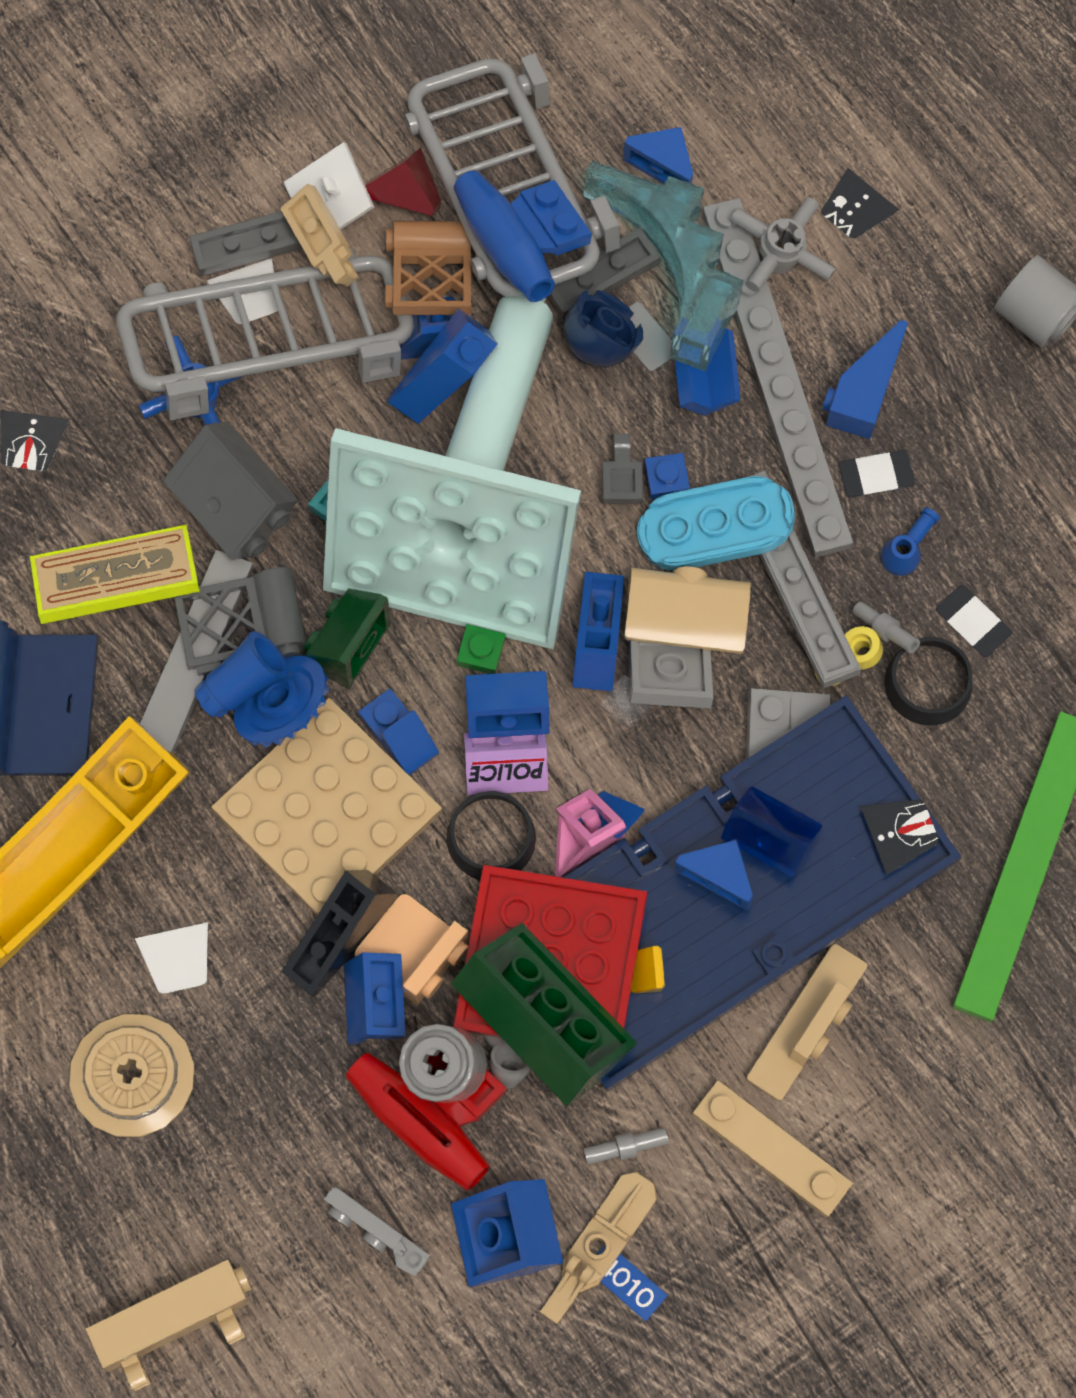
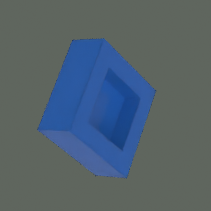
M683 453L644 459L650 500H655L669 493L690 489Z

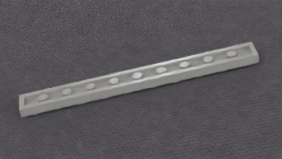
M737 198L703 207L702 215L813 557L816 558L851 549L853 540L768 282H765L759 292L752 291L746 285V282L761 261L752 234L730 221L737 208L744 211L741 200Z

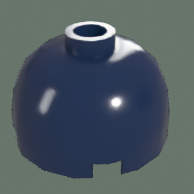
M586 290L574 302L565 317L564 335L573 355L579 361L592 366L608 368L623 363L631 356L643 340V328L641 324L637 328L630 319L634 313L617 297L597 290L594 295H589L588 290Z

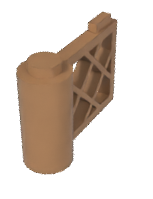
M394 221V229H386V252H394L393 285H385V308H393V315H454L458 308L471 315V243L461 221ZM402 264H419L423 269L412 276L402 269ZM446 264H463V268L452 276L441 269ZM432 274L443 282L433 290L422 283ZM412 289L423 295L418 301H401V297ZM450 289H453L463 296V301H446L441 296Z

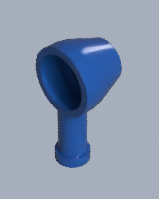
M924 507L920 512L921 516L906 535L894 536L884 544L880 558L883 567L889 573L896 576H905L911 574L918 567L921 559L919 543L931 527L940 520L939 515L932 509ZM900 545L906 546L910 552L908 554H900L896 547Z

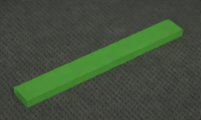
M1062 711L1058 714L952 1006L953 1009L992 1023L1076 790L1075 716Z

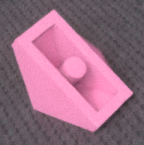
M591 789L556 808L559 817L555 876L565 877L624 839L625 834L618 839L613 837L626 829L624 821ZM598 813H599L609 824H607V825H605L604 827L600 828L601 825H602V822H601V820H600V818H599ZM582 818L584 823L579 822L578 819Z

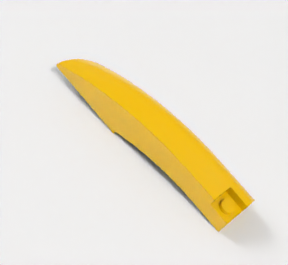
M129 716L75 775L0 848V968L77 894L191 773L168 748L164 747L136 719Z

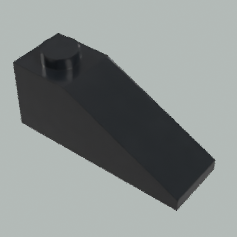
M346 870L282 970V973L310 996H316L355 953L357 947L388 911L398 893L369 870Z

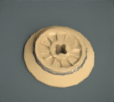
M122 1014L99 1023L81 1040L71 1060L69 1087L77 1109L95 1128L116 1137H143L164 1129L183 1111L193 1090L194 1062L186 1041L170 1024L149 1015ZM131 1064H136L138 1072L142 1075L140 1078L133 1077L131 1084H126V1079L120 1073L122 1070H129Z

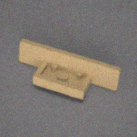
M833 944L748 1074L747 1081L777 1101L783 1100L808 1059L812 1057L817 1061L828 1045L830 1039L824 1036L831 1023L833 1022L840 1026L851 1009L852 1004L846 1000L866 971L867 963L838 944Z

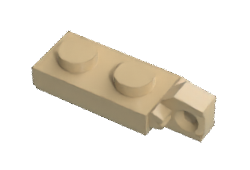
M310 184L305 185L281 207V211L312 266L319 269L323 275H331L334 283H340L348 287L359 278L352 263L348 260L352 255L351 250L348 248L350 246L317 188Z

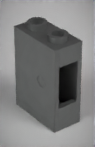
M228 421L206 424L163 479L167 487L231 560L246 557L255 558L260 555L269 544L267 539L275 530L280 529L288 522L291 517L289 512L299 501Z

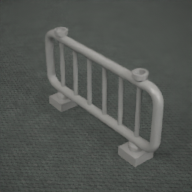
M535 53L521 58L522 74L516 76L509 64L499 59L488 58L426 78L416 83L409 91L407 103L410 112L404 114L405 123L410 135L414 136L420 133L477 257L471 259V266L476 279L481 281L487 278L489 284L496 292L508 297L524 295L499 272L469 227L454 191V184L457 178L468 171H480L514 158L537 152L546 173L498 189V191L504 196L548 180H555L591 231V243L583 246L584 255L581 259L549 270L555 285L582 276L594 268L600 255L597 239L600 240L606 253L620 248L619 224L606 197L602 196L590 201L591 217L586 219L527 99V96H530L536 110L550 105L548 79ZM485 74L498 75L505 88L430 114H427L422 103L423 98L432 92ZM506 95L510 96L519 116L440 142L431 121ZM523 123L532 142L531 145L456 171L453 170L444 151L445 149Z
M349 248L352 255L348 260L352 263L356 273L376 271L383 277L385 285H393L392 263L375 255L356 257L354 250ZM306 266L173 292H167L166 286L162 283H152L145 287L143 291L144 297L128 301L120 308L116 316V326L134 382L148 391H165L166 408L171 421L209 413L208 387L206 383L355 354H359L358 372L362 383L400 376L401 349L399 345L411 337L414 330V319L412 315H396L399 323L396 330L375 335L355 280L350 285L367 336L337 342L316 281L332 277L331 275H323L319 269L313 266ZM309 282L329 344L298 349L279 287ZM271 289L291 351L260 357L241 295ZM405 295L401 297V301H407ZM233 296L252 359L222 364L203 302ZM195 303L214 366L183 372L165 309ZM157 311L175 370L174 374L152 376L147 373L132 325L134 316Z

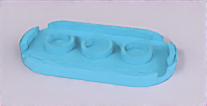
M762 476L745 477L669 493L655 499L649 505V509L645 512L644 516L642 514L638 522L637 537L644 555L649 561L660 568L674 571L685 566L701 567L759 555L776 549L785 542L793 530L795 509L790 494L782 486L780 487L778 484L773 483L771 479Z

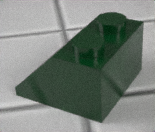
M350 588L347 589L341 599L336 597L332 601L325 615V618L328 619L321 631H313L304 648L307 652L306 656L317 661L329 679L348 690L391 625L389 602L386 596Z

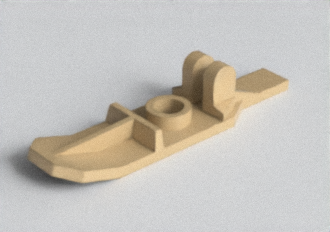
M639 1172L621 1175L608 1197L563 1259L562 1280L541 1309V1314L558 1325L579 1293L599 1285L657 1200L655 1183ZM600 1240L605 1244L606 1249L602 1254L595 1255L590 1251L589 1246L593 1241Z

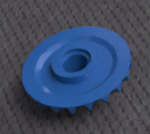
M307 656L285 657L284 659L288 666V676L266 687L234 710V724L238 733L253 746L260 744L267 748L272 743L280 746L286 737L295 739L296 732L303 728L307 729L310 719L319 717L317 709L326 704L324 696L330 691L326 684L329 678L317 661Z

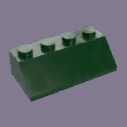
M523 923L475 952L451 983L466 1002L478 1012L566 1106H569L592 1089L638 1044Z

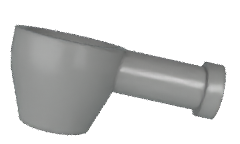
M482 1035L492 1049L490 1056L492 1075L506 1089L516 1087L528 1075L531 1068L523 1062L502 1038Z

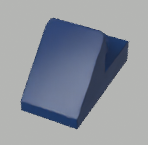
M391 688L358 711L359 718L390 757L409 776L439 755V750L414 710L409 712Z

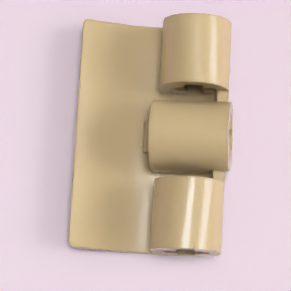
M680 567L675 569L673 573L631 568L627 590L628 608L624 638L632 641L742 654L745 648L748 623L750 582L707 577V573L704 570L696 567Z

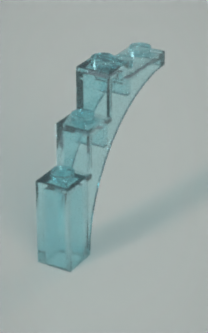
M592 161L586 171L583 197L593 200L605 196L613 211L620 214L637 228H641L647 238L658 249L674 279L679 299L680 318L673 333L669 358L706 371L739 305L744 280L727 272L714 269L720 258L724 233L696 224L701 212L704 188L668 176L664 186H661L650 180L642 179L617 170L614 167Z

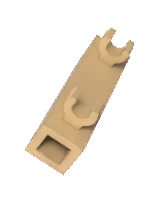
M226 1260L86 1328V1331L102 1368L110 1372L122 1366L132 1390L134 1389L136 1392L151 1384L139 1357L215 1320H218L229 1345L246 1338L234 1311L249 1304L245 1293L252 1290L242 1267L233 1269L229 1260Z

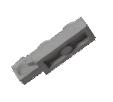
M332 1187L324 1198L326 1202L332 1205L328 1211L332 1217L346 1227H349L353 1221L366 1230L362 1238L383 1253L387 1246L391 1248L395 1255L396 1267L416 1277L429 1260L430 1255L339 1188Z

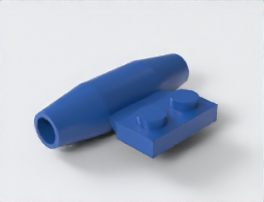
M472 170L462 174L454 184V191L469 227L499 272L530 302H538L545 299L552 293L555 287V282L542 253H554L558 256L591 243V231L555 180L521 191L520 195L511 204L478 171Z

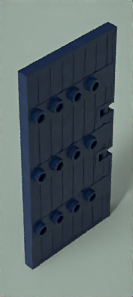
M847 695L721 775L720 782L722 786L711 792L706 785L639 828L638 834L641 838L633 844L629 845L624 838L563 877L647 891L648 897L638 950L652 946H659L662 950L664 989L661 992L636 994L631 991L625 1030L638 1044L600 1080L606 1092L612 1090L960 861V853L928 810L938 836V844L886 875L860 806L918 800L920 797ZM732 799L736 807L726 813L721 806ZM737 840L753 894L752 905L749 910L746 911L675 872V862L679 855ZM651 852L655 859L643 866L639 859Z

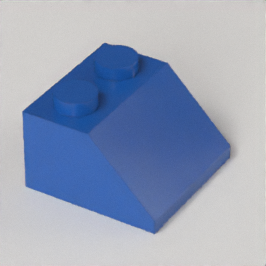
M545 1179L509 1181L451 1203L469 1287L533 1274L563 1263Z

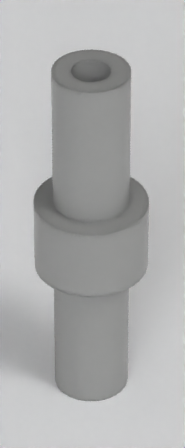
M858 602L854 606L853 615L871 626L878 637L886 642L893 641L909 653H914L920 645L919 639L902 629L898 620L887 613L880 614L864 602Z
M664 1127L637 1135H632L631 1132L614 1136V1141L583 1148L586 1163L589 1165L619 1157L620 1160L637 1157V1152L669 1144Z

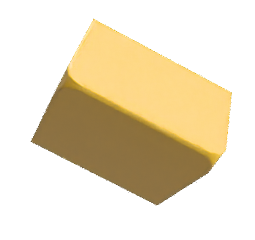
M652 946L638 950L632 993L661 992L665 986L661 948L659 946Z

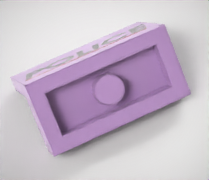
M464 733L467 795H475L486 791L502 793L548 791L545 734L469 738L468 733Z

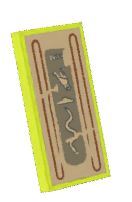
M187 524L30 556L37 610L41 624L200 592Z

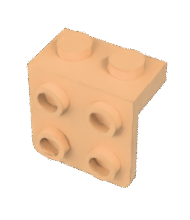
M403 894L396 899L357 947L355 956L362 952L401 954L403 996L418 1006L424 997L430 999L439 989L444 980L441 976L450 964L455 967L468 951V945H466L468 943V930L456 921L451 926L447 925L411 896Z

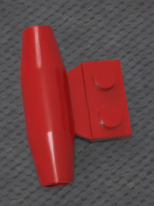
M442 1051L437 1056L430 1055L428 1057L427 1063L432 1065L431 1073L433 1075L438 1070L447 1069L448 1063L442 1060L444 1054ZM369 1052L362 1055L346 1073V1078L375 1117L425 1164L466 1191L474 1188L490 1169L489 1163L461 1128V1126L478 1122L506 1093V1087L487 1069L484 1081L474 1094L462 1101L443 1103L418 1097L408 1089L401 1077V1073Z

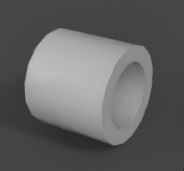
M1036 255L1006 288L997 301L994 311L1039 347L1043 348L1050 342L1055 343L1076 320V284L1041 256Z
M434 1024L424 1026L410 1035L402 1047L399 1066L403 1081L408 1089L418 1097L434 1102L452 1103L465 1100L478 1090L485 1078L487 1061L482 1045L468 1031ZM442 1051L444 1053L442 1060L448 1063L447 1069L438 1070L433 1075L431 1073L432 1065L427 1063L428 1057L430 1055L437 1056Z

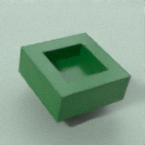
M467 624L457 658V666L487 674H496L506 634Z

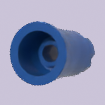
M252 631L239 647L218 667L206 676V679L195 688V696L207 714L220 718L230 710L238 708L266 687L288 676V666L283 655L271 640L259 632Z

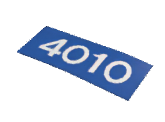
M605 1244L596 1255H600L605 1251ZM621 1254L601 1280V1283L645 1322L668 1296Z

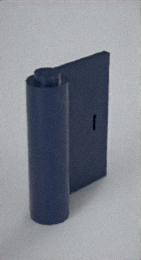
M0 620V776H74L89 758L99 637L97 635H18L15 630L8 627L9 624ZM72 697V699H71V710H70V713H69V703H70V698Z

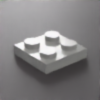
M629 640L631 703L711 709L713 702L711 650Z

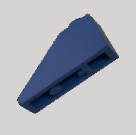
M458 308L389 396L387 402L419 424L475 374L498 343L486 327Z
M900 320L841 375L837 389L829 387L822 410L829 412L825 426L866 439L871 438L908 322Z
M585 572L573 687L613 691L624 585L623 575Z

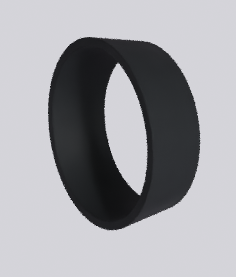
M938 637L919 638V646L942 648L960 661L968 678L964 694L957 702L942 709H925L910 702L901 692L896 679L898 661L902 654L906 652L902 648L892 658L885 673L886 695L893 708L907 720L929 726L944 724L956 718L967 706L972 693V668L964 652L954 643Z
M486 791L467 798L455 811L447 829V847L452 860L461 871L478 880H481L483 865L471 861L461 852L454 834L457 816L474 802L484 799L506 801L517 807L527 820L528 838L523 850L512 861L494 867L521 871L528 864L534 853L536 832L531 817L517 799L502 792Z

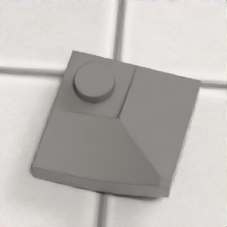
M751 688L748 691L746 759L830 706V694Z

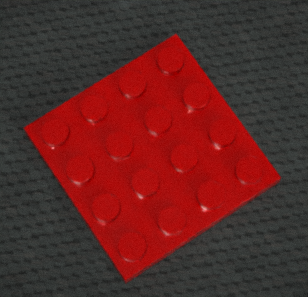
M483 865L465 964L475 952L523 923L625 1029L648 893L642 890ZM459 994L453 1027L464 1029L469 1033L501 1038Z

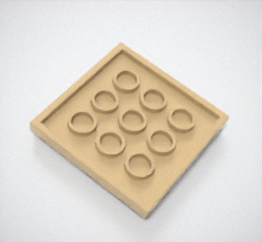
M330 698L326 700L324 706L317 709L319 717L310 719L307 729L303 728L296 732L295 739L286 737L280 746L277 745L211 806L212 811L316 916L346 870H369L376 876L442 813V807Z

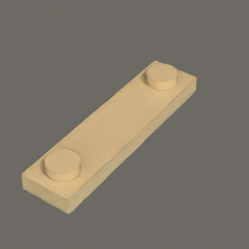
M719 1080L692 1113L693 1117L826 1219L853 1184Z

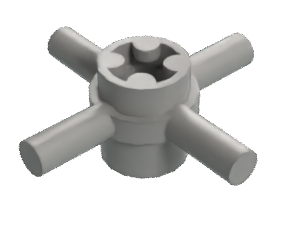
M807 197L792 219L781 218L775 220L769 226L740 208L735 210L730 221L760 239L761 263L746 282L749 289L759 292L772 272L775 274L787 273L797 263L826 281H829L836 268L806 250V237L803 229L819 207L815 199ZM781 243L784 247L780 248L776 244Z

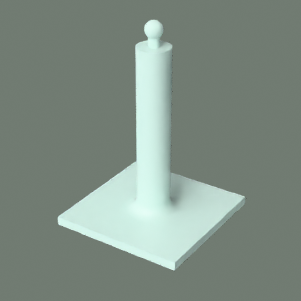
M505 296L500 299L489 328L498 345L472 377L445 456L335 428L330 443L324 591L344 595L347 589L350 588L382 594L388 598L390 608L464 627L468 624L505 633L507 638L554 650L558 636L581 490L504 471L553 323L552 312L547 304L544 303L546 298L538 302H530L525 296Z

